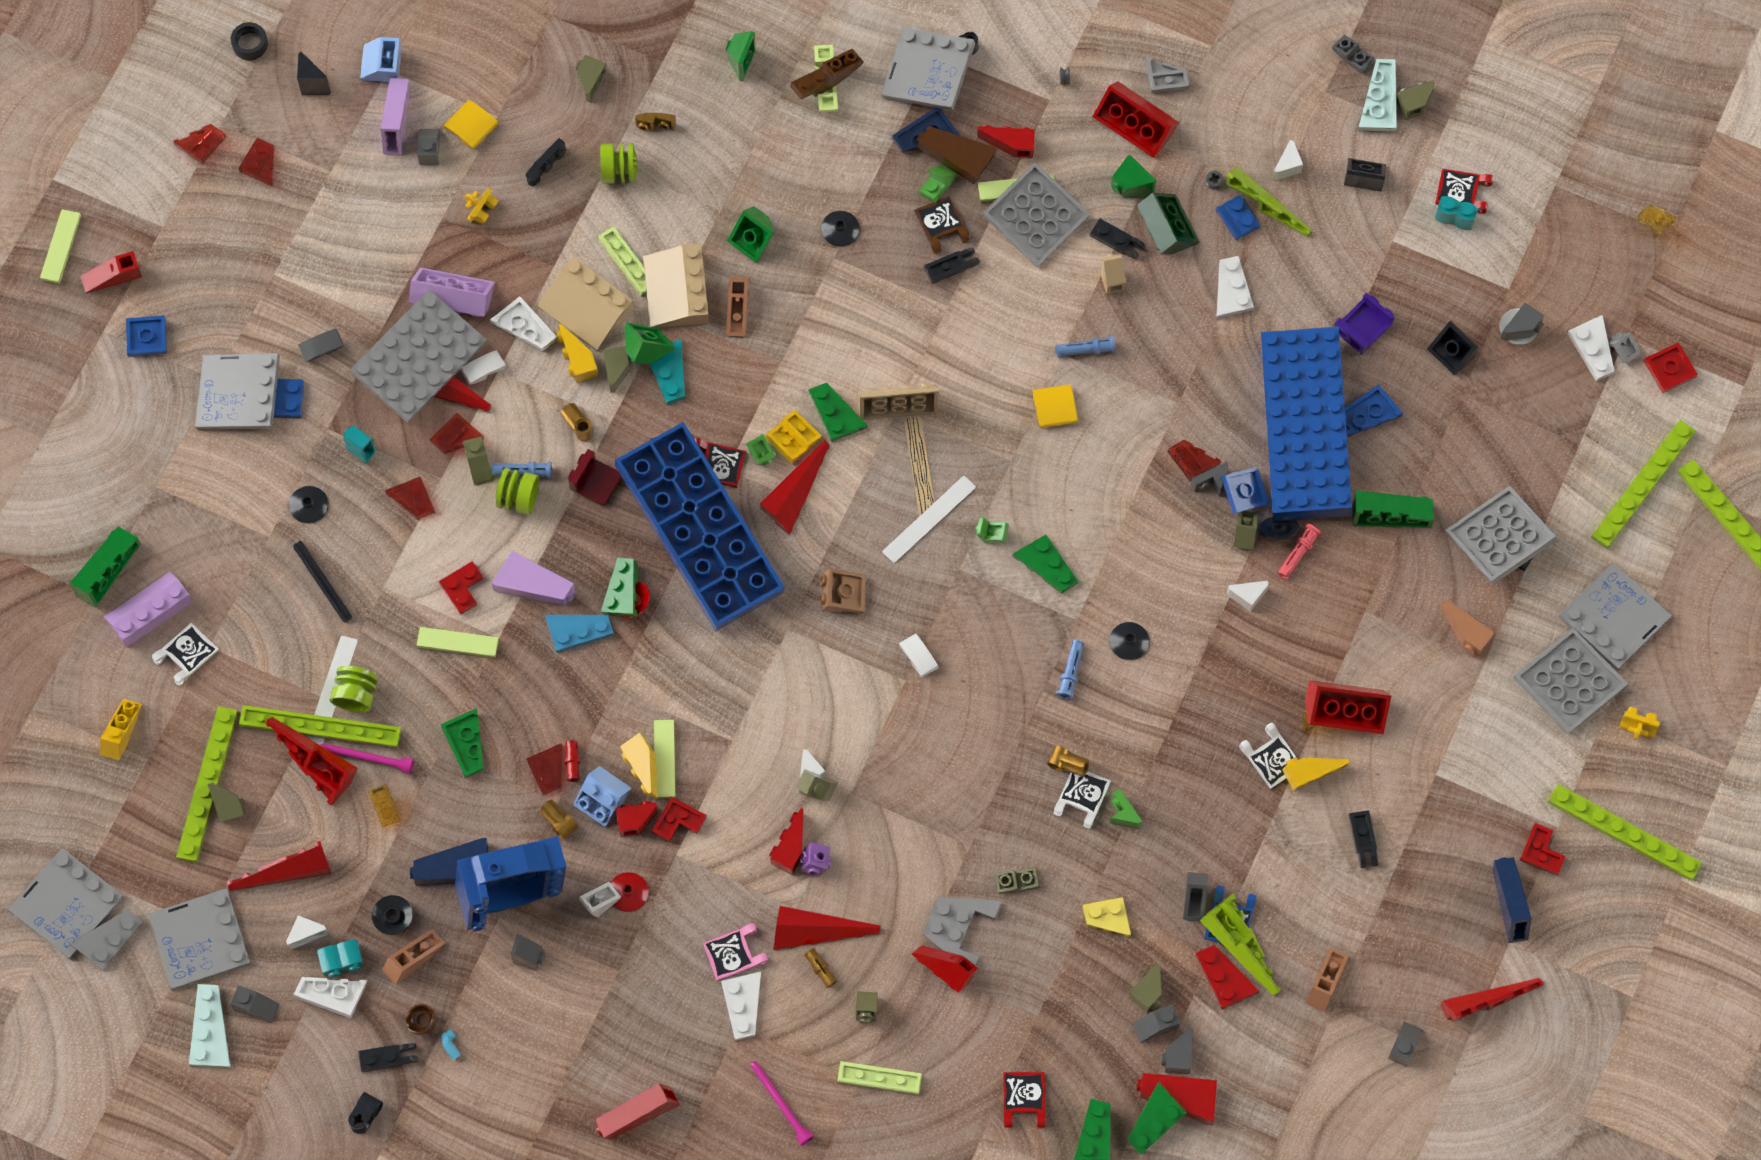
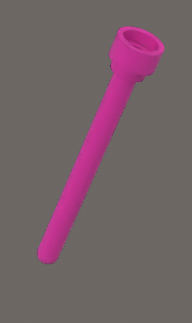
M320 744L334 754L397 767L399 770H402V773L411 774L413 771V758L405 757L398 760L330 744Z
M752 1061L750 1064L752 1070L796 1131V1140L800 1146L809 1143L814 1138L810 1129L807 1130L806 1127H802L758 1062Z

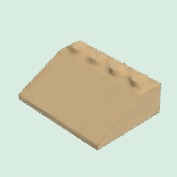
M701 244L681 245L643 256L650 327L661 328L708 324V306Z
M572 257L560 270L537 305L540 310L559 324H562L567 330L596 351L601 348L634 310L631 298L575 257Z
M924 383L920 386L903 385L900 388L889 386L876 390L865 388L862 391H858L860 418L867 420L937 414L938 387L936 384Z

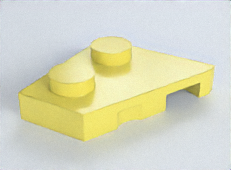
M1123 897L1083 905L1086 925L1088 927L1100 928L1106 932L1123 934L1125 937H1131Z

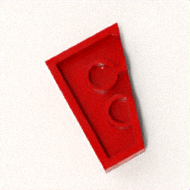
M1215 945L1195 954L1221 1009L1259 993V990Z

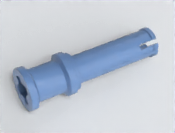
M1114 336L1105 339L1094 338L1088 342L1056 345L1057 357L1094 353L1096 355L1103 352L1115 353Z
M531 461L529 464L492 463V476L502 475L503 470L509 468L512 470V473L514 470H518L520 476L527 472L539 475V477L552 478V462L547 464L535 463V461Z
M1072 640L1065 673L1060 676L1061 684L1056 692V696L1061 699L1073 700L1074 698L1073 690L1078 682L1076 674L1084 646L1083 641Z

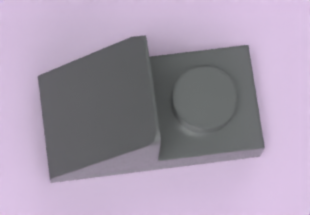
M1226 462L1193 477L1191 487L1194 492L1206 490L1212 484L1218 496H1220L1224 485L1221 477L1227 475L1228 463Z

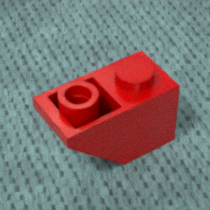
M644 801L640 805L624 804L620 808H616L620 837L641 834L658 812L656 802Z

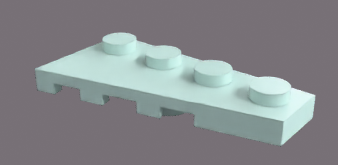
M1376 59L1358 130L1396 131L1395 59Z
M198 984L189 1065L231 1068L220 987L218 985Z

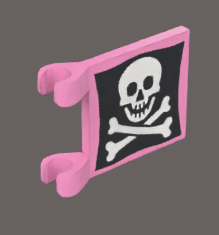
M754 923L703 943L717 981L768 963L765 953L752 958L746 943V936L757 933Z

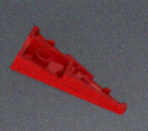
M454 376L434 396L450 402L462 403L470 408L475 407L484 410L486 413L492 408L491 404Z
M826 440L760 503V509L771 517L775 524L788 535L792 532L802 506L816 479L818 470L830 447Z
M274 717L267 719L266 726L274 730L278 735L276 737L277 740L286 745L289 749V755L306 776L312 778L317 785L316 789L322 791L328 798L327 803L333 805L351 784L357 767Z
M318 841L315 843L314 848L308 850L302 848L296 854L281 857L258 867L259 872L251 875L245 873L242 875V878L229 880L227 885L229 890L232 891L330 875L332 873L323 846Z
M779 906L773 950L777 951L789 947L796 948L808 944H821L851 937L858 938L870 934L877 935L880 934L881 925Z
M1540 978L1443 1000L1440 1006L1447 1020L1452 1018L1456 1022L1484 1008L1491 1010L1543 986V982Z

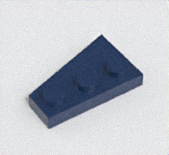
M934 108L892 135V140L900 151L905 153L918 149L919 141L917 138L922 130L926 132L929 126L959 135V133L941 108Z

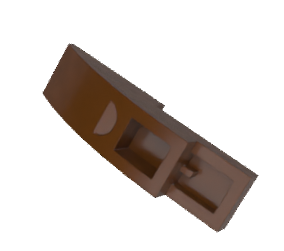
M850 49L823 62L821 68L792 81L790 87L801 100L810 95L817 97L818 94H823L850 76L864 61L853 49Z

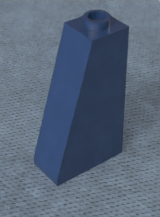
M480 838L413 860V867H410V879H414L415 885L455 884L457 861L488 853L487 838Z
M1502 857L1494 860L1493 875L1508 943L1529 940L1532 918L1514 857Z

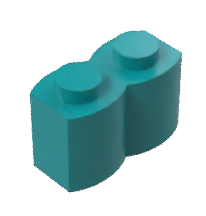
M1442 196L1435 219L1444 224H1454L1463 230H1471L1478 207L1468 202H1459L1449 196Z
M355 425L345 430L343 441L346 444V449L365 464L368 463L376 454L377 449L374 446V439Z
M357 939L317 950L322 973L325 977L335 978L344 971L349 973L357 972L360 970V967L364 966Z

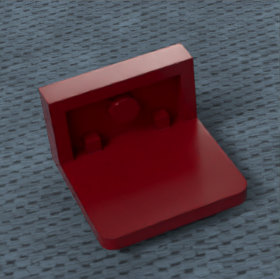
M587 449L585 454L582 453L580 455L576 469L572 470L568 476L570 490L603 506L609 500L622 477L618 470L596 460L595 452Z

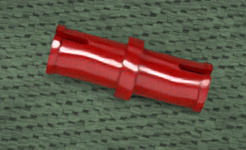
M575 740L565 742L566 758L564 763L567 765V781L569 782L580 781V758L578 757V742Z

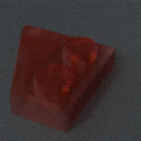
M209 124L200 130L189 133V136L181 140L175 139L173 144L203 164L224 141L226 134L214 125Z
M256 138L239 166V172L272 186L274 145Z
M456 413L429 440L443 454H447L464 448L463 441L481 436L484 440V436Z
M421 477L385 490L389 498L391 497L400 507L407 510L416 520L435 513Z

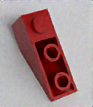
M978 126L977 137L1013 157L1033 158L1035 129L1028 127Z
M134 251L114 256L81 275L86 294L142 277Z
M800 808L798 813H793L789 821L791 825L788 830L784 829L782 831L779 845L774 846L769 854L771 864L790 875L794 873L800 863L802 854L803 808Z
M923 945L911 954L919 963L924 964L935 976L940 977L951 989L958 993L968 986L979 969L962 955Z

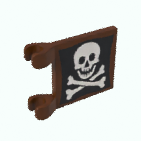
M949 196L938 200L936 203L933 202L914 210L934 254L941 252V244L938 239L958 231L962 243L969 241V233L964 227Z

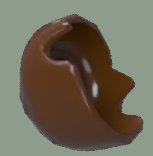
M418 1004L408 1011L405 1021L410 1032L416 1035H426L433 1031L437 1019L432 1007L426 1004Z

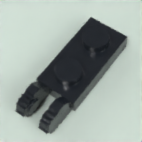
M558 138L527 171L525 176L527 177L528 185H537L541 181L540 176L544 172H549L553 163L565 155L566 146L562 139Z
M1101 218L1090 232V237L1133 259L1138 258L1139 254L1128 247L1129 244L1141 250L1145 247V244L1139 239L1133 238L1130 234Z
M970 247L924 265V269L931 283L934 284L977 266L980 260L975 257L964 261L965 258L975 253L974 248Z
M1369 810L1349 813L1348 816L1360 868H1366L1365 852H1370L1372 865L1378 866L1377 846Z
M398 1044L358 1051L361 1072L400 1067L403 1064L417 1062L418 1056L416 1055L403 1058L401 1056V1052L416 1049V1044Z

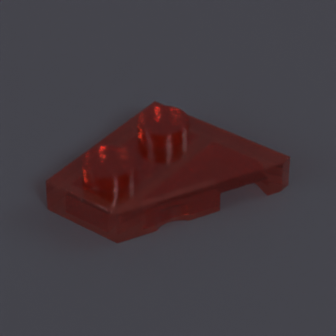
M1186 440L1175 444L1167 451L1190 482L1193 477L1207 472L1221 463L1219 458L1216 457L1214 459L1206 455V451L1194 447L1192 443Z
M562 743L526 759L543 796L561 788Z

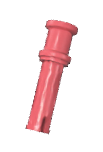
M1311 524L1305 526L1306 530L1296 540L1297 545L1277 572L1281 578L1288 580L1306 551L1313 548L1312 544L1322 534L1317 527Z

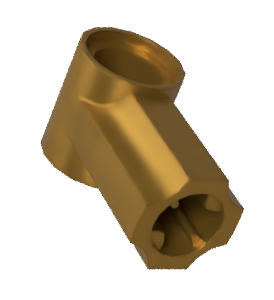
M569 403L564 406L560 413L576 433L577 438L583 442L592 439L594 433L590 420L582 414L575 403ZM582 428H588L585 432L580 431Z
M1059 745L1054 747L1047 762V765L1056 771L1062 772L1065 770L1082 777L1087 774L1090 764L1089 759L1072 754L1068 749Z
M552 799L545 802L539 809V812L552 825L553 830L562 840H565L579 828L577 822L568 813L565 814Z

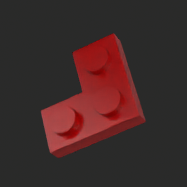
M471 561L439 581L440 586L460 615L477 605L468 588L483 580V576L474 562Z
M671 797L653 827L652 833L668 842L671 841L679 825L698 834L707 815Z
M1534 823L1519 861L1558 876L1565 855L1547 849L1553 830Z

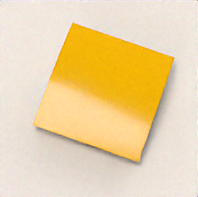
M468 100L443 126L448 132L457 136L461 143L474 149L499 122L479 105Z
M1071 384L1032 390L1039 428L1078 423Z
M794 410L784 417L779 425L767 432L765 438L792 464L811 449L822 438V435L802 415Z

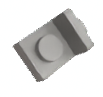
M1619 332L1611 337L1612 340L1608 342L1609 347L1615 348L1623 363H1627L1641 353L1631 333Z

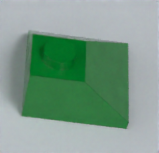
M753 31L734 34L732 40H728L726 45L728 59L739 81L744 80L756 51L755 32Z
M1129 154L1112 176L1111 187L1114 192L1120 193L1124 198L1143 199L1155 192L1156 179Z
M755 206L743 210L727 242L752 261L758 263L774 234L769 217Z
M626 322V353L630 356L632 362L639 365L642 363L652 364L674 351V345L659 328Z

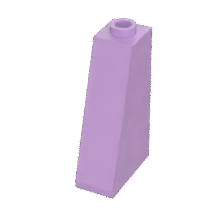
M390 78L381 123L383 154L403 155L410 97L409 79Z
M511 551L492 582L493 590L496 592L565 606L568 601L571 602L576 593L574 583Z

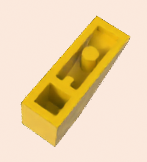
M1295 757L1287 761V765L1282 770L1294 791L1346 767L1350 762L1349 759L1304 757L1298 760Z

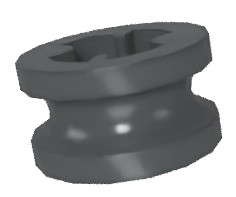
M1060 67V85H1063L1064 82L1070 84L1069 67L1067 69Z
M1219 171L1209 172L1206 176V185L1213 190L1219 189L1223 184L1222 174ZM1211 177L1218 178L1217 183L1214 184L1213 181L1211 183Z

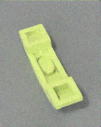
M833 45L814 46L816 70L822 67L823 62L834 57ZM836 86L823 94H818L819 112L838 111Z

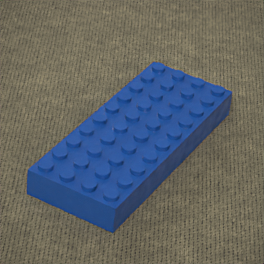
M1339 326L1261 332L1273 522L1352 516Z
M684 422L615 459L616 469L715 632L784 593V585Z

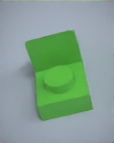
M943 165L928 169L930 178L919 190L921 196L934 203L937 202L958 176L956 172Z
M1120 789L1113 792V800L1111 802L1117 811L1120 810V812L1111 817L1110 823L1139 829L1142 825V820Z

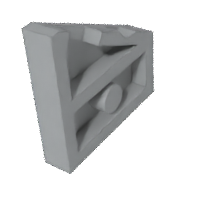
M1150 57L1146 58L1151 94L1189 89L1187 70L1185 68L1175 67L1166 62H1163V64L1155 62Z

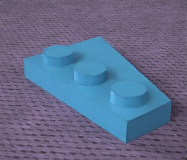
M545 615L557 653L614 636L608 615Z

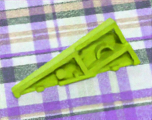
M1238 166L1229 172L1226 179V184L1229 187L1259 202L1258 210L1307 237L1312 231L1311 228Z
M1231 894L1210 910L1200 922L1272 995H1275L1281 988L1280 986L1277 987L1271 977L1273 971L1271 968L1267 969L1263 961L1265 955L1252 929L1246 926L1242 918L1244 913L1242 910H1238L1234 902L1236 899L1235 895Z

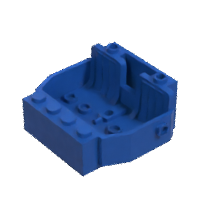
M558 836L479 854L457 861L455 887L467 931L472 930L476 932L485 929L487 924L486 914L523 906L546 896L555 897L562 892L567 866Z

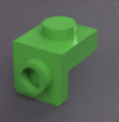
M764 434L745 443L756 464L767 465L773 461L772 457L776 456L775 451H772Z
M980 517L979 524L976 526V535L984 543H1005L1009 524L1007 522H990L984 517Z

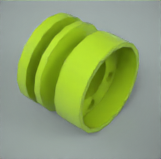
M613 143L601 144L600 165L602 184L615 183L616 175H620L622 183H625L626 175H629L630 183H635L637 153L634 149V143H628V152H625L624 143L620 144L619 152L615 151Z
M505 468L497 484L496 508L503 509L505 505L506 510H511L514 503H516V512L530 515L538 494L539 475L525 472L522 479L519 480L520 474L518 470H514L512 473L511 469Z
M339 666L334 680L337 686L332 688L329 699L330 703L352 712H369L373 702V695L370 693L376 690L375 685L378 682V676L360 667Z

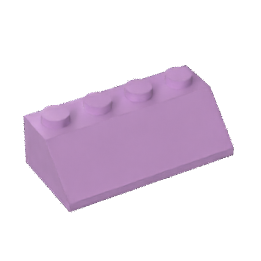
M419 268L410 283L409 302L415 304L430 290L457 314L468 313L473 317H484L489 309L495 282Z
M168 572L104 616V618L124 645L129 647L190 605L192 600L180 581L171 572Z

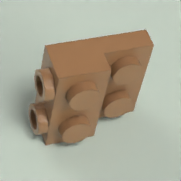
M829 568L820 576L819 583L820 586H823V593L819 596V604L822 605L823 611L835 613L846 611L858 614L865 612L866 574Z

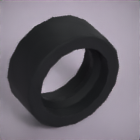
M242 23L232 31L231 45L235 54L241 59L255 60L266 52L268 47L267 36L264 29L257 23ZM254 33L259 35L260 43L253 49H242L238 44V40L245 34Z

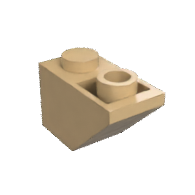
M1110 254L1102 258L1101 278L1106 294L1124 291L1126 288L1121 254Z

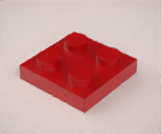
M1679 342L1644 359L1645 365L1662 393L1682 385L1698 375Z

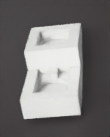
M497 350L471 361L463 366L460 371L468 384L472 385L486 380L490 374L504 370L506 364Z
M917 634L899 643L900 648L910 659L912 666L921 677L939 668Z

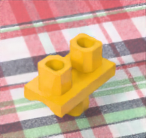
M487 188L479 200L477 199L479 196L477 191H474L473 195H465L464 199L467 202L465 208L470 210L474 206L466 219L471 223L474 220L482 225L485 223L489 214L481 210V208L485 205L493 210L499 201L491 194L493 190Z
M1629 707L1622 717L1619 728L1634 733V740H1638L1639 735L1654 738L1660 724L1657 721V715L1647 713L1646 717L1638 715L1639 710L1637 708Z

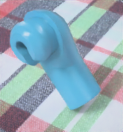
M451 1029L443 1032L441 1035L443 1048L452 1060H455L461 1055L452 1042L456 1035Z

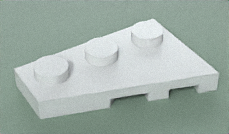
M1239 256L1220 260L1216 319L1254 310Z
M518 297L490 319L492 324L541 351H544L557 340V336L521 297Z
M1603 315L1568 331L1570 339L1596 382L1614 373Z
M761 972L721 981L735 1041L755 1037Z
M302 977L295 990L294 998L351 1019L367 985V980L348 981V979L327 980V978Z

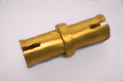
M815 948L810 949L804 954L814 968L813 972L815 975L818 974L827 989L838 982L828 969L829 965L827 962L821 959Z

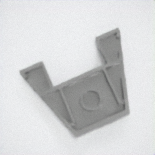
M937 897L922 936L939 950L962 955L976 966L979 956L963 951L960 947L974 913L995 920L1001 906V901Z

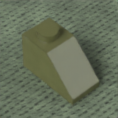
M585 55L583 60H579L577 63L576 71L586 101L591 102L607 69L606 63Z
M626 346L603 350L611 393L615 392L630 372L629 364L633 363L630 356L626 353Z
M482 436L463 441L474 485L492 481L493 478Z
M1243 511L1238 513L1233 547L1244 551L1248 549L1253 550L1257 529V512Z
M804 769L796 788L818 800L830 801L838 782Z
M213 782L208 783L220 822L244 815L243 810L247 808L243 798L239 799L238 794Z
M1158 963L1129 993V998L1145 1013H1148L1150 1010L1155 1011L1161 1004V973Z

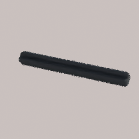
M302 541L293 545L294 550L344 623L351 620V613Z

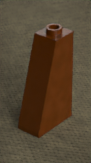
M930 126L926 132L922 130L917 138L919 141L918 149L974 185L997 150L994 146Z

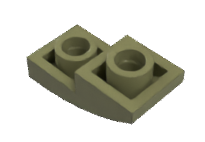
M1036 867L995 873L998 894L1040 888Z

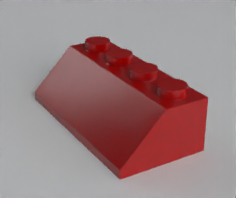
M1119 81L1109 85L1092 116L1153 158L1158 155L1170 140L1179 124V121Z
M1309 680L1305 698L1308 724L1384 734L1392 696L1380 689Z

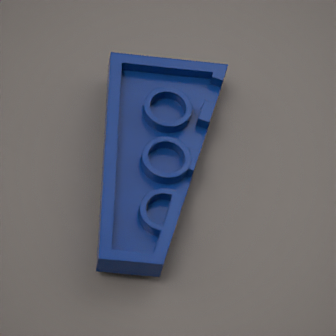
M1377 385L1345 407L1347 437L1403 416V412L1380 385Z

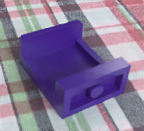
M1365 293L1362 300L1343 319L1339 318L1335 322L1334 327L1339 326L1340 337L1359 354L1363 355L1393 325L1395 317L1390 309L1384 308L1379 304L1376 297Z

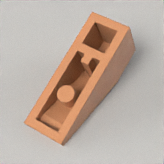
M729 277L726 336L746 337L750 277Z
M1445 598L1441 609L1466 652L1479 657L1492 640L1494 632Z
M431 929L389 956L382 971L396 985L415 972L446 943Z
M1333 948L1329 949L1306 1004L1325 1012L1349 955Z

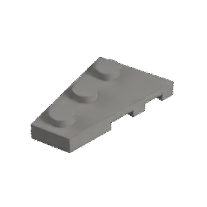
M124 910L70 945L103 970L142 922L128 910Z

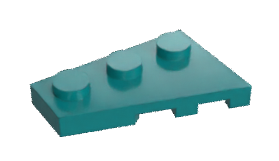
M682 339L671 342L675 347L674 351L650 364L667 405L685 399Z

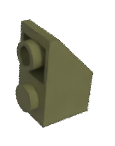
M1434 80L1430 82L1423 81L1415 87H1406L1398 92L1396 101L1405 120L1423 114L1434 89Z
M857 991L856 1020H859L860 1023L871 1024L872 1021L876 1022L877 992Z

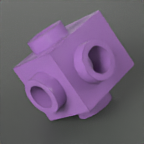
M811 842L804 848L801 854V871L807 872L810 876L822 875L831 865V859H829L830 847Z

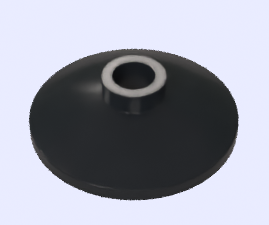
M834 211L824 218L821 225V233L829 244L839 247L847 246L858 237L859 223L856 217L849 212ZM837 224H843L844 226L839 228Z
M304 486L297 489L290 497L289 510L297 521L314 523L326 514L328 499L321 489L314 486ZM306 500H311L310 504H304Z
M1269 517L1260 524V533L1265 538L1271 540H1286L1295 536L1299 531V523L1296 520L1273 522V517Z
M1124 622L1113 629L1109 643L1113 653L1119 658L1135 660L1146 653L1149 646V636L1141 625L1134 622ZM1132 636L1133 641H1128L1126 637Z
M397 895L381 898L372 910L374 926L386 935H397L404 932L411 924L413 918L409 902ZM395 914L397 917L395 920H390V915Z

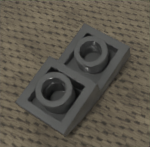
M1343 35L1332 46V49L1346 63L1361 74L1374 62L1373 56L1360 49L1359 43L1346 35Z
M333 329L298 344L305 362L309 363L324 354L329 355L344 347L338 330Z

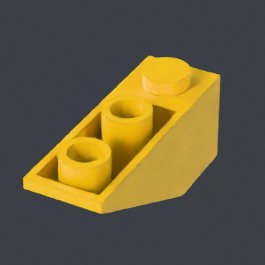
M558 324L559 332H556L559 343L564 344L562 353L564 359L569 360L570 366H567L570 377H574L576 383L598 377V370L592 352L562 324Z
M126 699L122 700L100 738V756L120 760L127 748L142 704Z
M638 733L620 746L623 751L621 756L627 764L630 763L633 767L631 772L637 780H641L642 785L640 787L647 796L650 794L656 799L658 797L656 754L647 739Z

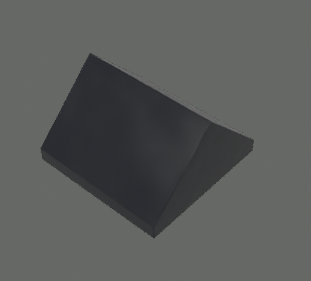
M300 52L298 54L297 81L301 95H330L331 90L327 76L307 56Z
M1348 158L1344 186L1382 192L1386 164Z
M1449 321L1427 350L1453 375H1456L1475 358L1479 346L1458 326Z

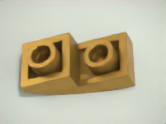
M643 113L635 116V125L642 131L649 130L654 132L656 125L664 130H675L677 124L676 115Z

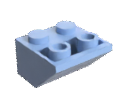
M380 37L364 45L361 81L389 82L390 78H399L402 53L400 38Z
M599 766L587 775L573 805L606 827L617 814L616 808H620L625 803L632 788Z

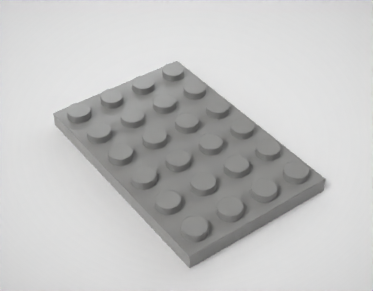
M428 290L350 369V374L403 420L409 423L485 345L487 339L434 293Z

